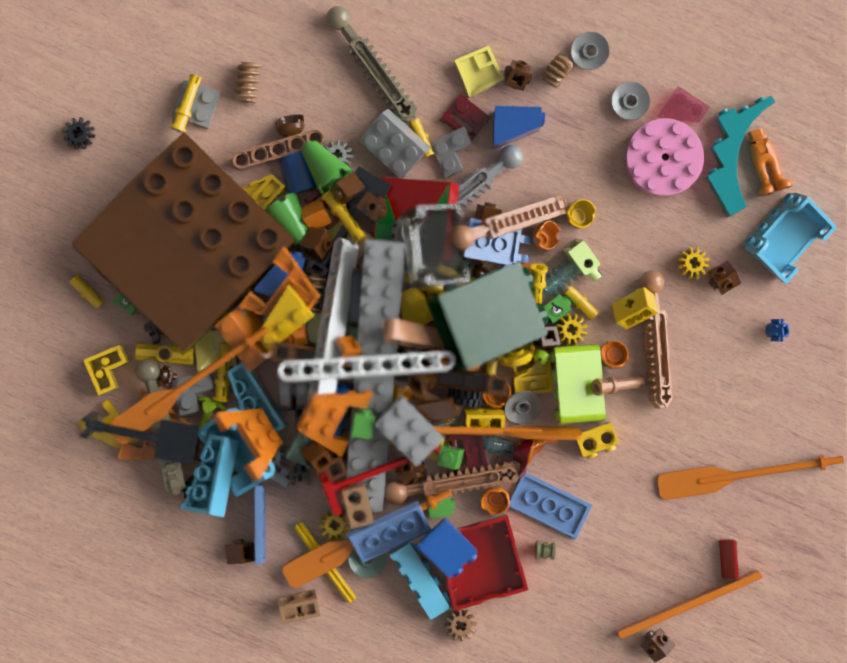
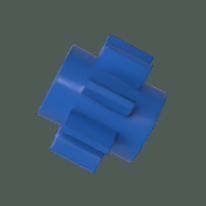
M771 319V323H768L765 328L766 336L771 337V341L783 342L784 337H788L790 331L789 325L784 323V319Z

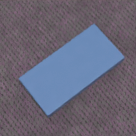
M525 473L518 480L510 497L509 507L576 539L592 504Z
M258 484L255 486V564H263L266 560V485Z
M418 501L374 520L372 524L364 525L348 532L347 536L361 562L364 563L427 534L431 530V526Z

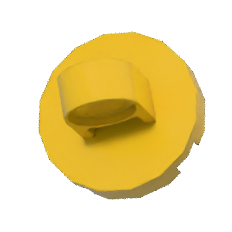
M529 342L498 356L500 364L511 367L515 374L530 366L529 361L534 357L536 350L533 342ZM525 364L523 369L516 370L517 366Z

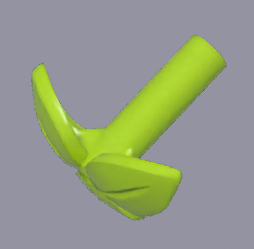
M198 397V401H203L202 408L204 412L199 428L209 422L212 411L216 407L226 412L225 406L219 401H212L209 397Z

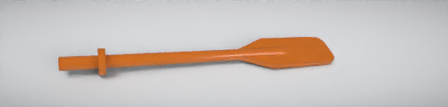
M264 326L251 336L248 334L244 335L245 340L187 381L174 389L149 394L113 419L110 425L146 431L169 414L180 394L249 346L252 349L255 348V342L269 333L268 328ZM113 434L115 439L121 444H126L134 439Z
M524 425L510 428L433 426L440 434L503 435L524 439H582L581 429L572 426Z
M819 455L817 460L738 472L706 466L662 473L658 476L657 482L660 496L665 500L716 493L736 479L820 467L822 471L826 470V466L844 463L843 456L824 458L823 455Z
M447 489L434 497L431 494L427 495L428 500L419 504L422 511L429 507L436 509V504L452 496V492L450 489ZM349 539L328 541L286 563L283 566V574L291 587H301L342 565L352 553L354 547Z

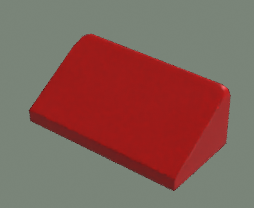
M734 539L719 540L722 578L739 579L737 541Z

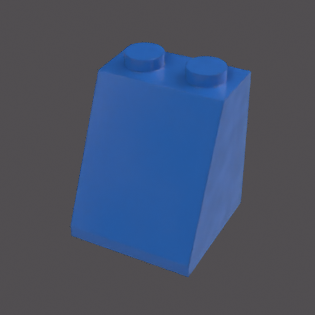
M495 106L493 149H498L538 132L541 126L545 124V112H542V107Z
M292 250L290 255L304 273L308 260L304 258L305 255L303 253ZM275 265L255 287L254 291L272 297L286 279L288 273Z
M446 517L417 543V547L449 578L452 576L456 578L463 571L461 567L466 562L470 564L477 558L476 553L478 550Z

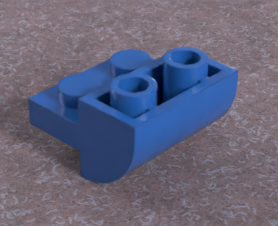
M302 150L278 159L288 194H300L317 188L302 155Z

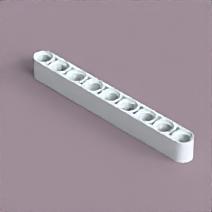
M340 237L335 240L333 245L314 360L338 359L341 355L335 341L337 337L345 336L350 306L353 267L356 268L359 246L356 242ZM329 365L322 367V371L325 374H331L333 371ZM338 379L311 381L308 402L311 395L335 393Z
M449 352L293 361L283 363L279 368L278 375L283 382H303L441 373L449 371L453 367L455 359ZM443 357L447 358L450 365L447 367L442 366L440 359ZM422 359L429 360L430 367H422L420 361ZM384 361L389 362L391 369L388 371L384 370L381 367V363ZM401 361H409L411 368L404 369L401 366ZM369 363L372 370L365 372L361 364ZM343 364H349L352 367V371L345 373L341 367ZM329 365L333 371L331 374H325L322 371V367ZM303 367H310L313 373L309 376L302 373ZM290 368L293 371V375L286 377L282 374V370Z

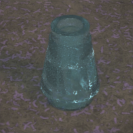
M487 435L484 449L489 453L511 454L514 443L496 435Z

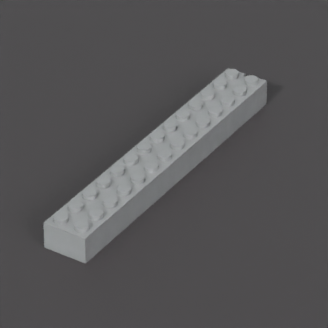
M365 238L360 318L357 329V342L362 349L359 357L396 355L397 344L383 341V321L388 319L399 320L405 252L404 241ZM384 361L381 363V367L388 371L391 369V364ZM369 363L361 364L365 372L372 370ZM394 376L353 378V391L355 393H363L364 390H371L373 393L366 409L374 413V422L392 405ZM351 406L346 464L348 475L345 476V479L387 463L389 438L375 424L371 440L351 436L354 412L360 409ZM386 472L361 481L365 484L371 512H383ZM355 492L348 495L350 500H356L359 497Z

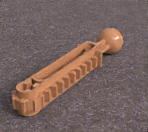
M561 195L485 219L480 222L481 226L474 228L457 226L450 234V242L458 250H467L476 239L485 237L486 240H490L562 216L567 213L566 208L569 206L567 199L562 200Z
M651 270L643 274L640 285L641 288L644 287L654 294L658 314L644 320L643 327L645 331L649 402L655 409L668 408L673 398L666 322L668 316L666 315V310L660 311L659 292L664 287V278L659 272Z
M503 461V464L500 466L496 462L495 467L488 464V467L484 468L481 465L480 469L477 470L474 466L472 471L465 468V472H461L458 469L455 474L451 470L450 475L443 472L442 476H439L438 473H435L433 478L428 473L427 479H423V482L404 485L400 481H392L385 486L384 497L388 503L398 505L403 503L407 496L425 493V496L431 494L434 497L435 494L450 489L456 495L457 490L464 493L465 489L472 492L474 487L478 491L480 486L487 489L488 485L494 488L497 483L500 487L503 482L510 485L511 483H516L520 477L519 465L513 461ZM507 469H511L512 476H508Z

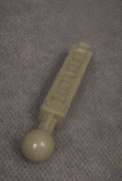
M341 6L332 7L326 15L328 26L334 30L341 31L349 42L351 48L349 54H355L354 61L360 60L358 66H364L363 73H369L367 79L373 78L372 85H378L376 91H382L381 98L387 97L385 103L392 104L390 110L395 109L394 114L403 122L408 123L416 117L417 107L413 104L414 102L408 100V94L403 95L404 88H398L400 82L394 83L396 77L389 76L391 70H385L386 63L380 64L382 58H376L377 51L372 52L373 44L367 46L369 38L362 39L349 24V12ZM402 100L404 101V108H410L409 115H407L406 113H401L402 107L400 106V104L402 103Z
M145 358L137 364L135 370L137 378L145 382L147 394L149 395L159 391L156 379L159 376L160 367L155 360ZM169 414L163 418L164 420L171 421ZM160 421L151 426L152 433L158 434ZM159 459L167 493L173 492V495L183 493L182 489H186L187 484L182 464L180 462Z

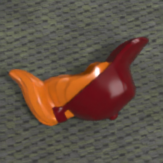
M521 438L517 443H514L512 457L520 464L519 476L523 477L525 475L527 465L532 462V458L542 450L545 444H554L558 440Z

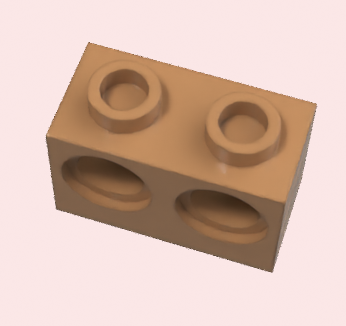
M364 482L343 488L339 498L341 505L346 506L347 512H343L346 524L350 523L352 529L374 523ZM355 492L359 497L356 500H350L348 495ZM361 511L363 516L356 519L353 517V513Z
M315 589L277 597L282 624L320 616Z

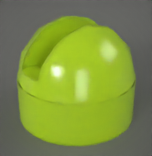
M537 349L533 358L535 363L539 359L541 361L540 365H544L548 362L551 355Z

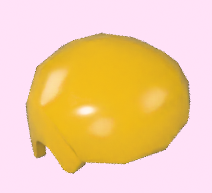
M587 199L573 201L567 208L566 217L568 223L577 229L587 228L594 221L596 207Z

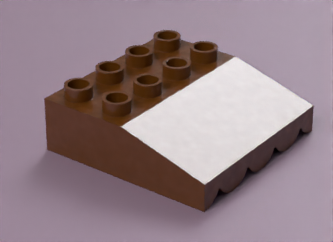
M183 132L111 201L72 242V247L108 283L113 285L131 306L142 313L146 320L184 356L275 266L273 260L283 247L288 252L292 250L295 239L201 147Z

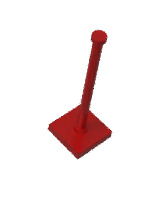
M437 446L430 454L434 452L436 454L440 453L439 447ZM405 455L337 483H334V481L330 482L326 471H323L318 476L334 516L342 514L335 496L338 490L409 463L411 460Z

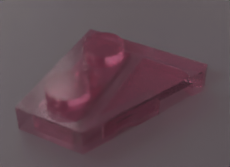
M677 86L657 117L699 123L710 106Z

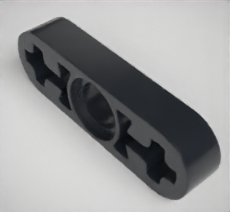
M353 267L349 324H359L363 268Z

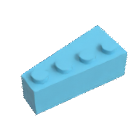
M240 363L227 372L237 397L240 411L262 409L276 432L289 425L255 371L249 372L245 365Z
M209 435L200 457L202 461L200 466L195 469L193 474L195 476L191 487H188L186 494H188L185 503L181 504L180 509L224 517L239 440Z
M410 541L393 550L390 556L393 561L396 560L398 569L407 578L410 588L414 594L416 593L418 601L430 620L448 610L450 608L449 603L452 601L446 592L442 593L439 586H441V583L437 576L432 577L429 572L432 568L426 559L422 560L419 553H421V550L417 547V543L412 544Z

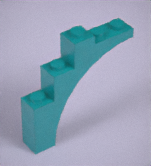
M765 95L755 100L756 105L752 107L746 105L738 110L740 114L737 113L735 108L731 110L726 108L718 113L719 117L715 119L726 139L724 140L721 137L713 142L714 146L710 150L721 169L718 166L708 171L709 175L705 179L727 218L747 207L740 191L737 175L739 149L744 135L752 122L762 111L775 103L772 95L768 98Z

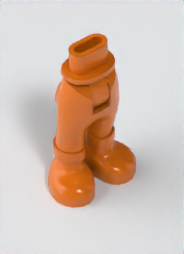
M763 128L748 132L751 160L758 176V181L761 182V187L758 189L759 197L772 194L775 190L778 192L792 187V181L781 176L783 173L780 170L778 156L772 143L767 139L768 136L764 134ZM765 164H767L768 167H769V170H770V173H771V177L773 178V181H774V187H773V185L770 183V180H769L770 178H769V175H768V173H767V169H766Z

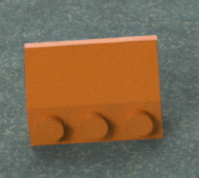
M239 307L218 322L215 328L233 349L245 340L244 335H253L262 328L265 322L254 311L244 310ZM258 340L255 342V348L252 349L249 346L237 356L248 371L252 372L272 357L273 348L268 351Z

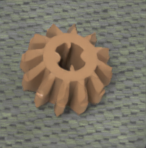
M558 54L543 73V80L554 88L560 86L572 69L573 62L566 56Z
M467 609L464 611V614H461V610H457L458 615L451 611L450 614L453 618H445L450 623L445 624L444 627L446 629L452 628L447 632V635L455 633L453 640H456L459 635L461 642H463V635L470 639L469 631L472 633L476 632L471 627L477 625L476 621H471L475 616L471 614L467 617L469 613ZM457 621H460L461 623H462V622H465V623H466V624H464V627H465V628H464V629H462L461 627L456 628V626H458V625H457Z

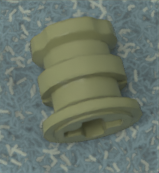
M536 540L535 560L539 557H542V559H547L548 557L554 560L556 544L554 542L548 544V542L540 544Z

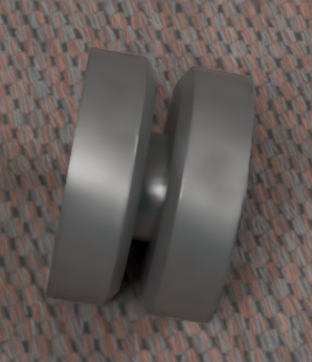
M303 367L302 373L309 376L308 367ZM284 368L282 374L290 377L293 375V371L290 368ZM279 378L281 410H291L294 406V397H296L298 409H305L308 404L310 381L283 382Z

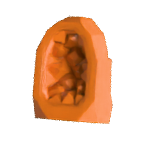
M305 323L281 342L296 345L309 343V335Z

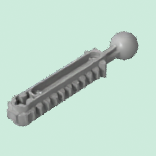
M515 145L504 147L500 151L499 160L487 169L485 167L482 169L475 168V175L470 173V178H464L463 184L457 183L459 185L457 211L461 212L462 206L467 207L468 201L473 203V197L479 198L480 192L485 194V188L491 190L493 178L505 168L514 169L518 167L523 161L521 149Z

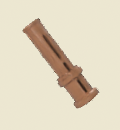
M644 376L621 379L608 377L606 380L594 379L591 388L595 396H601L604 393L615 394L620 390L645 388L646 379Z

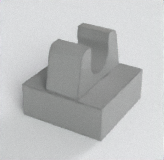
M283 466L279 474L274 472L270 479L287 488L290 481L286 477L290 469Z

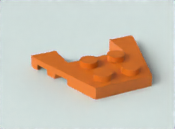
M283 247L273 260V263L288 273L286 279L267 303L252 292H249L239 305L244 310L248 309L256 314H263L269 317L288 286L295 291L309 309L313 307L320 295L288 250Z
M141 388L136 403L148 396L145 388ZM173 409L170 410L171 421L191 425L190 422L181 418ZM144 440L142 448L127 443L122 444L117 457L119 460H159L154 458L155 442Z
M364 390L363 393L349 391L347 394L337 395V393L311 395L296 427L302 434L334 453L343 456L349 440L346 437L336 436L334 433L347 407L354 406L366 409L373 393L371 390Z
M262 409L219 412L214 415L213 418L222 432L232 425L236 426L256 458L255 461L245 466V469L254 482L260 479L283 442Z

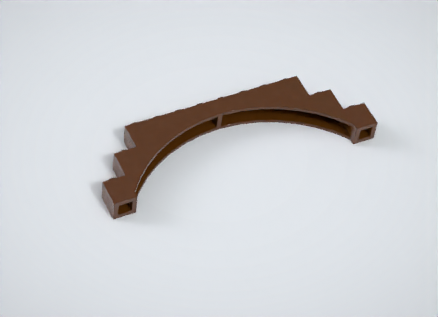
M274 341L271 361L285 363L314 360L316 348ZM401 361V366L404 369L411 368L410 362ZM341 367L343 372L350 373L352 371V367ZM450 369L447 372L437 374L438 381L435 386L506 396L509 377L465 370L453 371V369ZM395 375L394 380L407 381L408 375Z

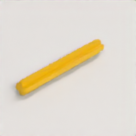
M299 522L294 526V530L310 551L319 546L303 522ZM336 568L326 573L347 603H351L356 599L355 594Z

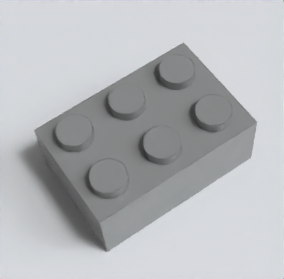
M390 109L382 112L358 140L399 178L407 176L431 148Z
M402 396L374 422L416 466L444 439Z

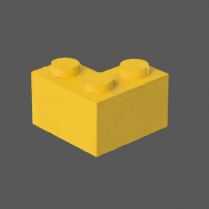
M117 345L83 360L98 396L119 389L112 370L130 363L122 345Z

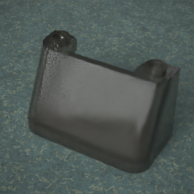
M460 203L418 206L403 212L402 225L409 281L413 289L470 282V269L465 263H460L459 250L453 247L450 242L452 230L463 218Z

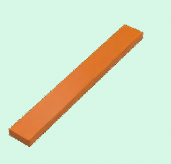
M756 569L740 576L739 579H733L616 631L620 639H623L758 581L763 577L760 571Z

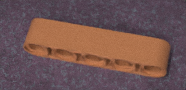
M310 130L242 150L234 154L233 164L237 169L243 171L278 161L283 156L303 150L304 144L310 141L313 135L320 136L319 143L323 146L324 137L319 130ZM295 140L302 142L300 149L292 148V143ZM276 146L284 147L282 154H274L273 150ZM258 151L265 152V158L263 160H257L255 158V155ZM241 156L247 158V162L243 166L237 164V159Z
M396 319L383 321L384 342L430 352H446L436 328Z

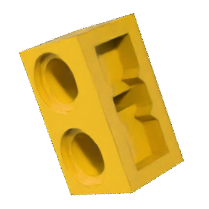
M611 422L583 431L582 439L576 440L581 456H586L587 459L598 456L597 452L605 450V453L616 449L615 445L619 444ZM605 432L611 435L609 443H603L601 440V436ZM586 439H591L593 442V447L590 450H585L583 447V442Z

